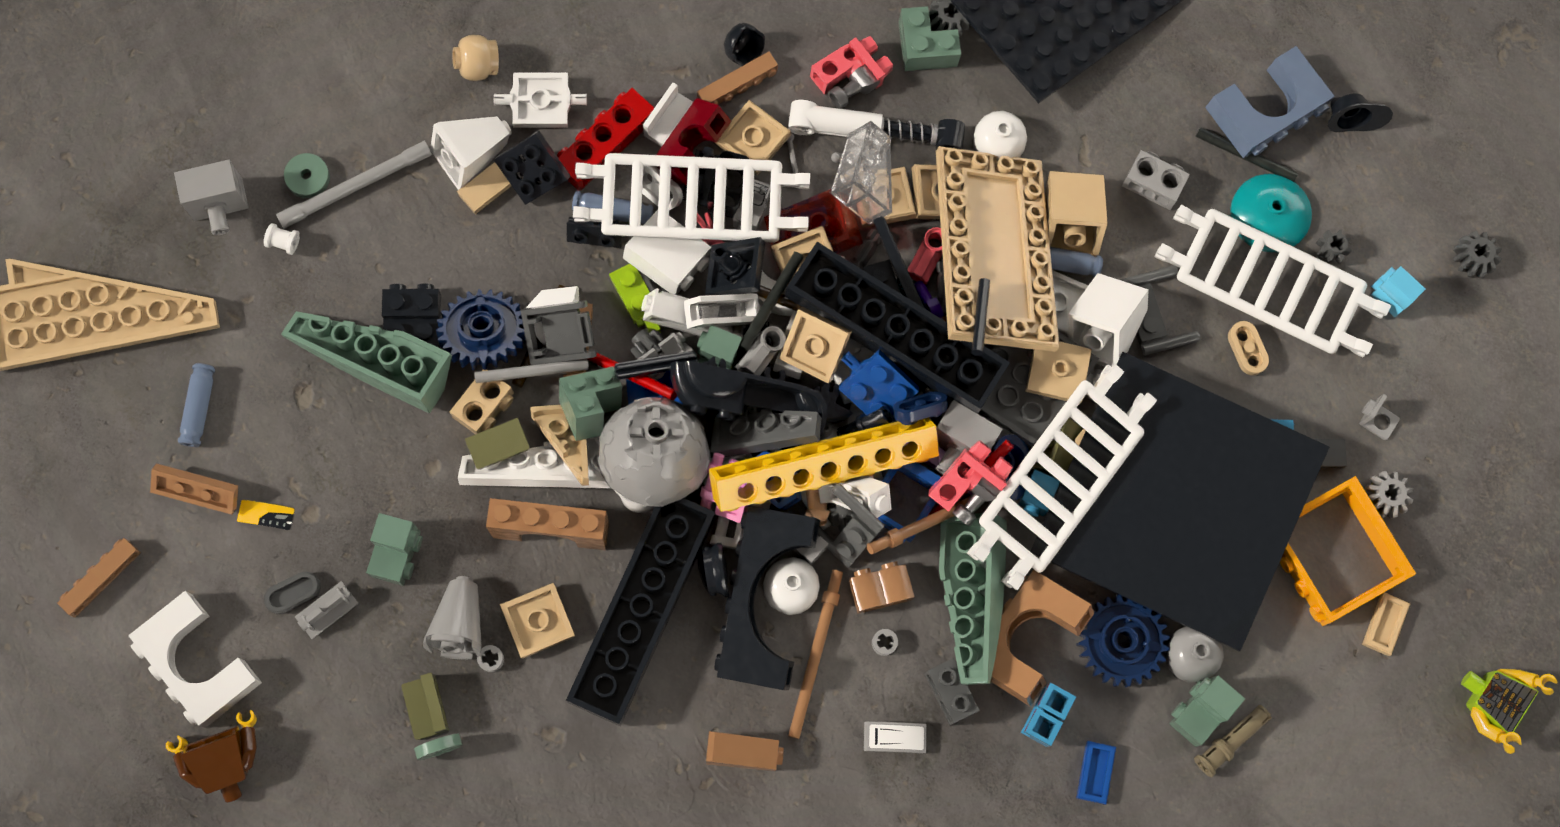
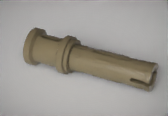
M1258 705L1222 739H1214L1212 746L1202 755L1195 756L1194 760L1197 766L1207 776L1213 777L1216 774L1215 770L1225 761L1230 762L1234 758V752L1272 719L1271 714L1262 705Z

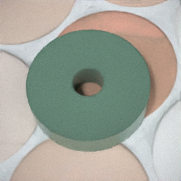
M303 153L293 157L287 163L284 169V180L294 195L301 198H313L326 190L330 181V173L325 162L320 157L310 153ZM305 173H311L310 178L303 179Z
M457 733L415 747L414 751L417 760H424L455 750L463 746L460 734Z

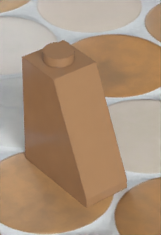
M709 731L706 764L776 771L777 765H782L784 748L778 747L779 740Z

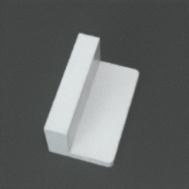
M671 84L643 124L644 136L661 147L693 103V101L678 93L677 84Z

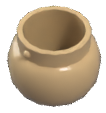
M468 35L459 41L458 47H453L452 59L454 69H459L461 76L470 81H480L488 78L489 75H497L499 54L496 40H487V38L481 35Z

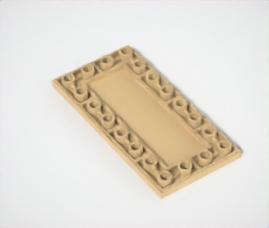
M939 146L936 150L948 339L973 342L979 280L987 278L990 280L984 344L1056 352L1059 348L1042 161L1019 157L1010 158L1008 156H1001L997 160V156L989 153Z

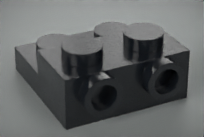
M427 283L418 284L417 289H406L404 284H390L389 289H382L383 330L393 332L394 330L404 331L440 348L436 329L439 328L437 320L441 319V293L439 289H434V285Z

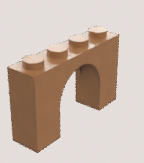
M490 498L486 528L495 539L522 541L523 534H538L572 540L576 542L578 548L606 550L609 519L607 512L603 510Z
M1035 570L1032 571L1030 576L1024 577V581L1019 587L1016 596L1013 599L1010 598L1003 607L996 658L991 677L992 683L1028 706H1031L1046 685V681L1042 674L1018 660L1011 653L1010 642L1014 631L1019 625L1029 619L1046 618L1079 637L1094 615L1090 603Z

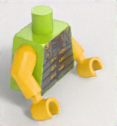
M1500 668L1497 671L1487 672L1483 678L1469 671L1462 679L1461 685L1473 693L1466 706L1471 711L1470 715L1478 732L1498 744L1502 742L1504 750L1509 754L1515 753V748L1508 743L1514 741L1522 745L1521 737L1514 731L1539 692L1535 688L1538 686L1544 694L1552 695L1554 693L1553 689L1544 687V684L1546 682L1557 684L1558 682L1551 674H1545L1539 678L1538 674Z

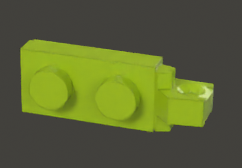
M628 264L609 273V277L634 324L636 323L638 328L644 325L650 332L655 329L661 333L658 324L643 320L642 302L645 295H648L650 292L638 269Z

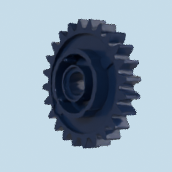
M478 289L477 295L473 296L468 291L466 299L457 296V304L449 302V311H441L443 319L437 320L439 328L436 329L440 348L451 353V361L453 363L460 360L462 368L468 363L471 364L472 370H475L479 364L482 365L483 370H486L489 363L497 368L499 360L508 363L507 355L516 357V348H523L522 340H525L526 337L520 304H513L511 296L504 299L503 292L493 296L492 289H490L484 295L481 289Z
M1120 595L1115 597L1114 603L1107 597L1104 599L1105 606L1099 602L1094 604L1096 612L1094 611V615L1085 626V630L1079 635L1083 637V641L1076 644V646L1084 648V652L1079 657L1088 658V662L1084 667L1089 668L1093 666L1095 670L1092 676L1095 677L1101 673L1103 675L1102 683H1106L1111 678L1114 687H1117L1121 681H1123L1125 688L1130 687L1131 680L1136 685L1142 684L1141 676L1146 680H1150L1152 678L1150 670L1156 673L1160 671L1157 662H1166L1161 652L1169 651V648L1163 645V641L1170 637L1161 633L1167 625H1159L1157 622L1161 614L1153 616L1151 614L1152 610L1145 609L1137 603L1134 604L1129 599H1126L1124 602ZM1118 634L1127 636L1129 640L1128 648H1122L1118 645Z

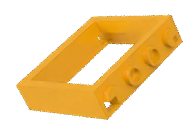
M1356 476L1306 503L1299 518L1343 494L1393 576L1330 612L1288 543L1280 564L1287 573L1290 572L1295 580L1294 586L1301 597H1305L1310 605V614L1322 626L1337 620L1416 574Z

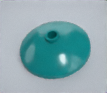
M1262 174L1250 178L1239 187L1231 202L1230 215L1232 218L1293 247L1305 237L1311 225L1312 209L1306 193L1295 182L1277 174ZM1272 204H1278L1280 210H1275ZM1239 234V237L1252 247L1255 240ZM1265 245L1262 249L1264 252H1278Z

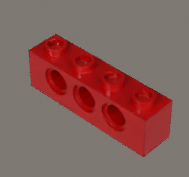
M631 88L627 93H620L614 100V105L608 111L603 110L594 120L595 123L589 129L584 128L576 136L575 142L569 148L564 147L556 155L570 174L568 181L577 190L581 191L594 178L577 179L575 174L576 163L605 165V156L608 153H621L644 131L643 124L654 110V107L635 89ZM620 116H627L630 118V120L626 123H619L616 121ZM602 134H607L611 136V138L605 142L599 141L597 139ZM584 152L590 153L592 155L587 160H581L578 158V156Z

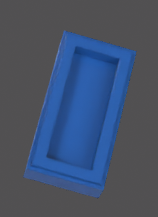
M1086 741L1076 799L1103 805L1107 804L1116 747Z

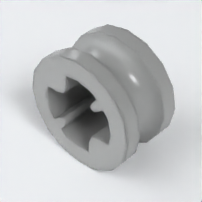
M882 629L875 633L872 639V647L877 654L887 656L896 650L898 638L893 631ZM881 635L884 638L890 637L893 642L889 645L892 648L889 650L886 647L880 648L877 644L880 642L878 637Z
M488 645L481 649L477 662L484 671L496 672L503 666L504 655L496 646ZM489 651L493 655H498L499 658L498 661L494 660L496 665L491 667L488 663H483V657L487 658L485 654Z

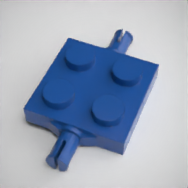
M880 349L870 358L861 362L850 351L846 352L841 358V361L852 371L850 376L840 383L839 390L866 415L880 409L882 406H886L891 414L894 415L893 406L895 403L911 398L919 392V386Z

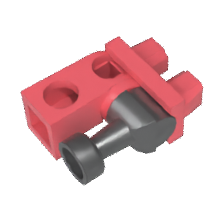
M871 36L860 41L854 38L849 44L842 46L812 65L810 77L824 95L828 93L834 106L842 109L849 103L848 98L856 93L868 94L872 90L879 88L883 84L884 77L892 71L893 63L885 55L876 62L871 55L877 52L878 46ZM846 76L851 81L842 89L837 86L833 88L834 85L845 79Z
M980 440L969 450L965 448L943 476L928 490V496L947 511H950L967 489L973 494L965 506L959 504L952 512L960 521L968 526H971L976 520L974 512L985 501L995 499L999 492L1007 485L1006 478L1013 468L1002 457L991 468L983 461L990 454L991 449Z

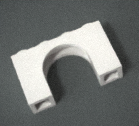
M184 591L128 636L134 642L131 645L133 651L141 659L145 657L151 664L148 667L150 673L158 681L163 679L169 687L165 690L168 696L176 704L180 701L186 711L183 714L193 726L198 724L206 728L262 682L245 660L240 658L234 660L210 680L202 683H188L180 676L175 666V652L178 644L188 633L210 617L195 597Z

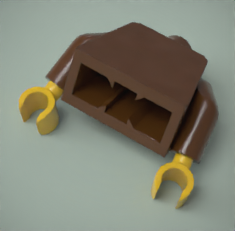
M250 710L251 718L247 722H242V714L240 712L236 715L237 722L243 727L241 730L236 726L188 744L185 738L177 735L179 740L177 748H174L172 742L167 741V750L175 753L173 759L179 776L195 788H201L205 794L221 790L226 803L240 798L242 793L237 783L246 779L248 770L253 767L257 749L255 729L253 728L257 718L254 712Z

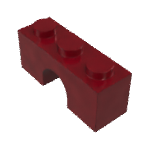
M696 98L656 155L695 157L692 152L699 143L706 140L717 143L732 121L719 105ZM671 167V179L687 186L688 168Z

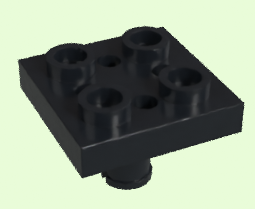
M539 130L494 159L525 205L565 182L570 177V174Z
M761 237L712 245L705 294L709 296L759 292L766 242Z

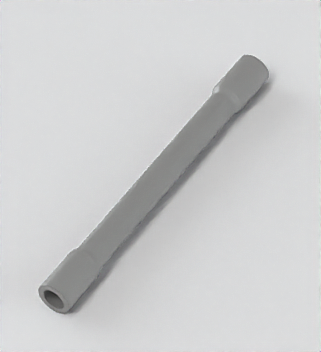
M424 140L404 150L401 154L303 203L295 204L277 213L276 216L283 229L305 219L308 215L406 166H411L431 156L432 153Z

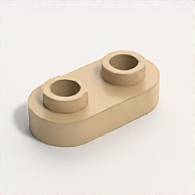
M1240 321L1234 324L1228 332V340L1241 370L1248 375L1262 373L1269 364V357L1256 327L1247 321ZM1238 333L1245 336V341L1238 339ZM1248 359H1254L1256 366L1250 365Z

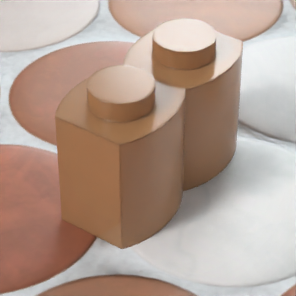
M895 561L881 565L882 570L871 572L870 568L854 572L855 577L850 578L849 584L858 614L914 599L906 564L898 565V562Z

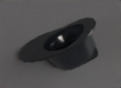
M1351 93L1331 100L1332 116L1328 121V128L1333 132L1372 131L1388 124L1392 119L1393 112L1386 105L1369 104L1363 95Z

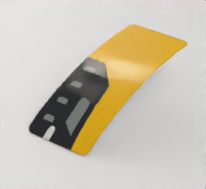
M242 500L237 521L290 530L294 508Z

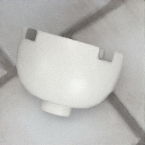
M994 111L985 115L976 125L973 134L974 151L997 156V160L1001 156L1020 158L1027 142L1026 127L1021 119L1013 113L1006 111Z
M795 557L783 558L772 564L766 572L763 582L764 596L769 605L779 612L787 615L801 614L808 610L818 597L820 589L819 576L813 566L805 560Z

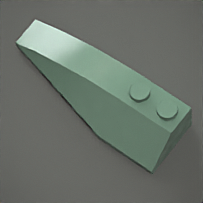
M296 311L281 333L284 338L329 364L429 414L445 390L452 358L451 353L404 331H387L377 326L370 325L366 327L356 325L355 322L344 320L339 322L331 320L329 317Z
M983 513L975 514L976 520L971 526L964 524L956 516L941 522L939 574L944 584L946 594L944 595L945 605L949 609L951 619L949 622L950 631L954 635L956 645L954 651L960 682L963 685L990 684L1003 610L1005 584L1001 580L1005 576L1006 546L997 540L984 562H981L979 559L976 561L967 554L969 549L978 542L986 531L979 523ZM996 515L993 521L1007 532V521Z

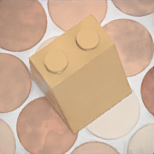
M1050 171L1045 190L1050 247L1089 253L1093 256L1099 255L1107 227L1104 175Z

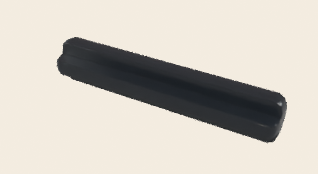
M694 351L616 363L614 365V372L616 378L620 380L668 372L672 362H698Z

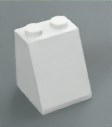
M1097 273L1068 313V338L1081 347L1092 349L1091 353L1099 358L1096 364L1104 367L1106 365L1111 367L1116 365L1122 352L1128 353L1147 312L1149 289Z

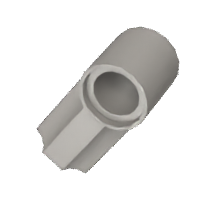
M767 327L758 334L749 351H746L735 367L740 372L760 376L775 354L784 347L786 342L785 333L779 327ZM765 336L771 338L773 347L766 343Z

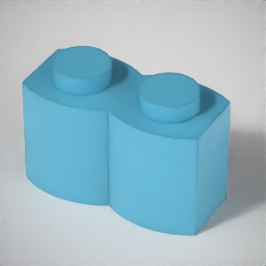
M1402 266L1396 270L1391 267L1371 286L1374 291L1370 295L1376 300L1390 304L1389 313L1395 318L1412 304L1426 288Z

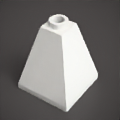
M497 116L438 122L433 125L430 151L459 190L479 175L507 145L508 138L512 132L508 123L504 120L500 121Z

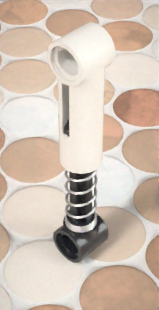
M795 100L791 103L788 129L797 135L819 133L879 141L883 136L889 137L890 140L892 138H900L901 141L909 139L912 143L914 140L922 141L923 144L929 142L937 150L939 146L963 149L965 123L955 119H943L937 125L931 123L929 126L922 125L921 122L918 124H912L911 121L904 123L899 119L897 121H890L889 118L884 120L883 114L817 106L816 103L811 101Z

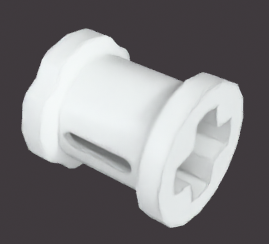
M271 223L265 233L264 246L267 248L274 246L284 249L287 254L293 255L299 244L300 233L296 230L289 232L280 229L276 224Z

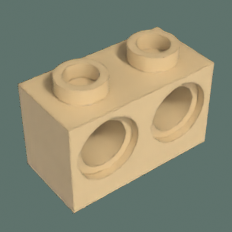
M474 380L450 410V414L471 432L478 434L494 427L496 423L494 418L501 410L505 411L513 402L514 398L512 395L514 392L511 386L502 380L476 383ZM498 388L500 394L496 398L489 399L486 397V392L489 389ZM473 410H481L483 412L482 417L477 421L468 419L470 412Z

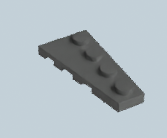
M743 409L742 416L734 417V421L718 419L717 414H715L710 454L712 457L714 453H721L725 457L819 442L822 418L818 412L785 410L783 413H773L772 410L761 409V412H749L747 409Z

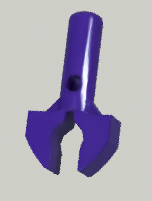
M917 281L914 286L926 310L943 320L942 316L944 314L937 298H932L923 281Z

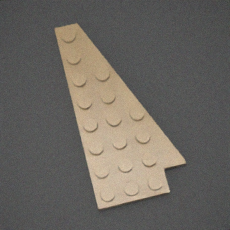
M5 259L9 284L0 286V371L220 328L217 305L213 298L14 259Z

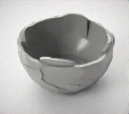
M646 397L634 400L633 403L616 411L601 432L599 457H597L601 475L610 488L625 498L644 505V507H663L669 503L681 500L698 489L707 475L710 463V449L708 448L704 427L695 414L690 413L687 407L677 401L663 397ZM652 428H660L664 431V435L656 438L652 437L648 431Z

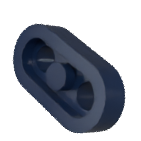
M928 392L894 404V418L903 425H912L918 420L938 417L948 409L947 395L941 392Z

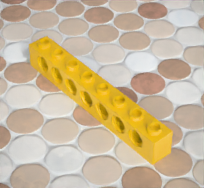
M929 417L918 420L912 425H903L897 421L710 468L709 475L713 499L721 512L735 511L742 506L762 504L773 498L790 497L797 492L817 490L824 485L844 483L855 477L872 476L879 471L899 469L903 465L914 462H926L930 458L939 456L936 425ZM774 476L772 480L767 481L770 477ZM747 483L746 486L739 489L742 484Z

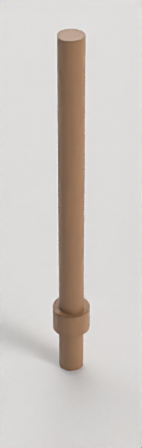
M970 497L955 503L950 511L944 508L899 530L894 528L885 532L883 537L867 544L868 552L874 554L887 547L894 548L902 544L904 539L954 517L953 510L959 504L965 506Z
M832 570L827 591L823 592L821 600L823 607L788 734L792 738H800L834 606H838L840 599L838 591L843 572L838 570Z

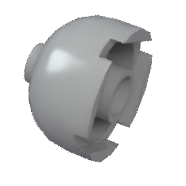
M1188 627L1176 630L1166 643V646L1169 648V651L1165 652L1168 662L1167 666L1177 678L1183 681L1198 682L1200 680L1203 681L1206 677L1209 679L1222 665L1224 659L1222 643Z

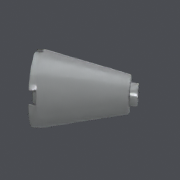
M458 576L449 582L424 637L423 647L428 652L432 653L434 648L441 651L440 656L451 659H472L474 653H476L477 657L480 656L482 645L478 585L473 582L472 578Z

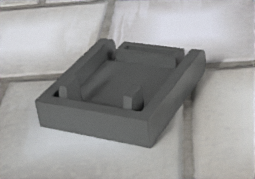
M587 300L521 310L531 365L587 359L597 356L596 350L587 351L586 347L595 345L589 311H579V308L588 306ZM542 321L546 348L538 349L534 324Z

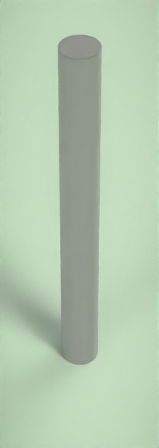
M580 359L474 372L476 383L583 371L589 368L588 360Z

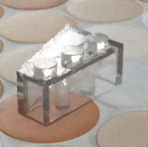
M872 121L849 133L831 190V194L869 225L874 223V219L881 216L885 217L892 213L890 136Z

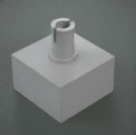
M230 159L174 172L180 204L194 221L209 218L213 235H223L230 231L226 214L249 209L242 177Z
M953 400L936 428L938 446L946 451L936 470L943 475L965 448L969 450L979 440L991 449L1002 428Z

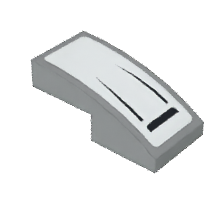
M864 722V751L926 753V724Z

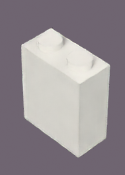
M658 210L643 226H657ZM669 216L668 227H684ZM633 236L625 245L623 259L666 291L677 295L681 290L686 291L694 281L693 276L697 271L703 272L709 265L711 246L701 239Z

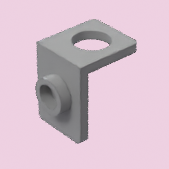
M1382 394L1375 400L1370 399L1361 412L1364 416L1359 422L1361 426L1383 440L1389 438L1400 420L1398 416L1382 407L1387 398L1385 394ZM1376 415L1387 417L1389 421L1387 429L1380 430L1375 426L1374 418Z

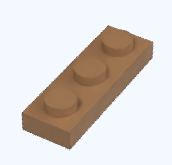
M157 463L151 470L150 493L231 515L237 509L238 485Z

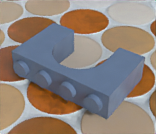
M1297 46L1277 57L1267 69L1286 96L1288 103L1287 114L1279 117H1270L1259 113L1251 106L1235 84L1216 94L1205 107L1242 158L1247 157L1251 153L1257 156L1268 147L1267 144L1272 140L1277 143L1289 134L1288 130L1292 128L1298 130L1309 122V117L1313 115L1316 118L1321 116L1329 109L1328 104L1335 97Z

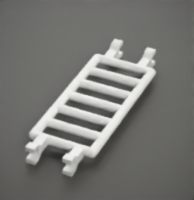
M608 153L605 156V165L576 163L575 174L577 179L601 178L604 179L602 209L573 206L574 222H602L601 231L605 235L731 241L761 237L765 242H777L780 237V230L807 232L809 217H780L782 187L809 189L810 173H782V163L780 161ZM616 164L632 165L629 225L613 224ZM643 166H660L657 226L641 225ZM671 167L688 168L685 227H668ZM699 168L716 169L713 229L696 228ZM727 169L743 170L741 230L724 229ZM754 171H771L769 231L752 230Z
M1180 205L1173 219L1198 229L1187 255L1185 256L1162 243L1154 256L1161 261L1179 267L1177 279L1180 282L1327 353H1336L1341 345L1361 357L1369 354L1373 344L1347 334L1348 326L1358 306L1381 319L1383 315L1386 316L1391 305L1365 295L1367 283L1364 280L1218 210L1210 209L1206 216L1202 217L1189 208ZM1214 222H1217L1230 229L1205 281L1191 275L1190 272ZM1239 234H1242L1255 241L1230 293L1216 287L1215 284ZM1265 245L1278 251L1279 254L1253 305L1239 297ZM1290 257L1303 263L1304 266L1278 317L1264 309ZM1315 269L1328 275L1329 278L1303 329L1289 321ZM1340 281L1353 287L1354 290L1330 341L1314 333Z
M1106 365L1101 372L1100 378L1094 385L1087 380L1079 384L1006 482L1007 485L999 492L979 519L980 525L986 531L978 542L969 549L967 554L976 561L979 559L981 562H984L995 542L999 540L1020 558L1001 580L1008 588L1013 587L1015 590H1018L1031 568L1038 573L1046 569L1144 435V429L1138 422L1157 400L1149 393H1146L1145 396L1139 393L1133 402V406L1126 414L1105 396L1107 391L1124 373L1117 365L1112 367ZM1086 394L1131 432L1122 446L1077 408ZM1069 417L1114 454L1106 468L1100 465L1060 430ZM1053 439L1098 477L1089 491L1043 453ZM1036 462L1081 499V502L1072 513L1027 476ZM1019 484L1065 522L1056 536L1010 498ZM1002 507L1048 544L1039 559L993 521Z

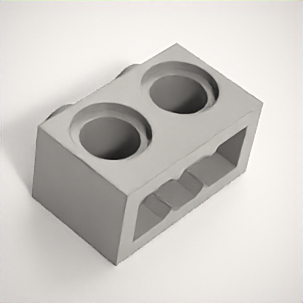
M1141 150L1122 187L1171 210L1190 174L1177 164H1169L1160 160V157L1153 152ZM1139 168L1147 169L1150 172V176L1141 174ZM1163 180L1171 181L1175 188L1167 187Z

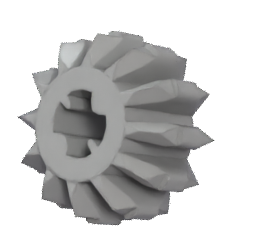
M1382 471L1379 473V477L1373 476L1369 479L1371 485L1365 486L1364 490L1370 494L1368 497L1376 510H1379L1381 518L1386 517L1388 514L1391 519L1398 517V513L1404 514L1408 511L1406 505H1410L1413 502V499L1407 495L1413 492V488H1406L1404 485L1407 483L1408 478L1398 480V472H1393L1389 476L1387 471ZM1385 491H1386V493H1389V492H1390L1391 495H1392V498H1391V496H1389V497L1387 498L1386 495H1385Z

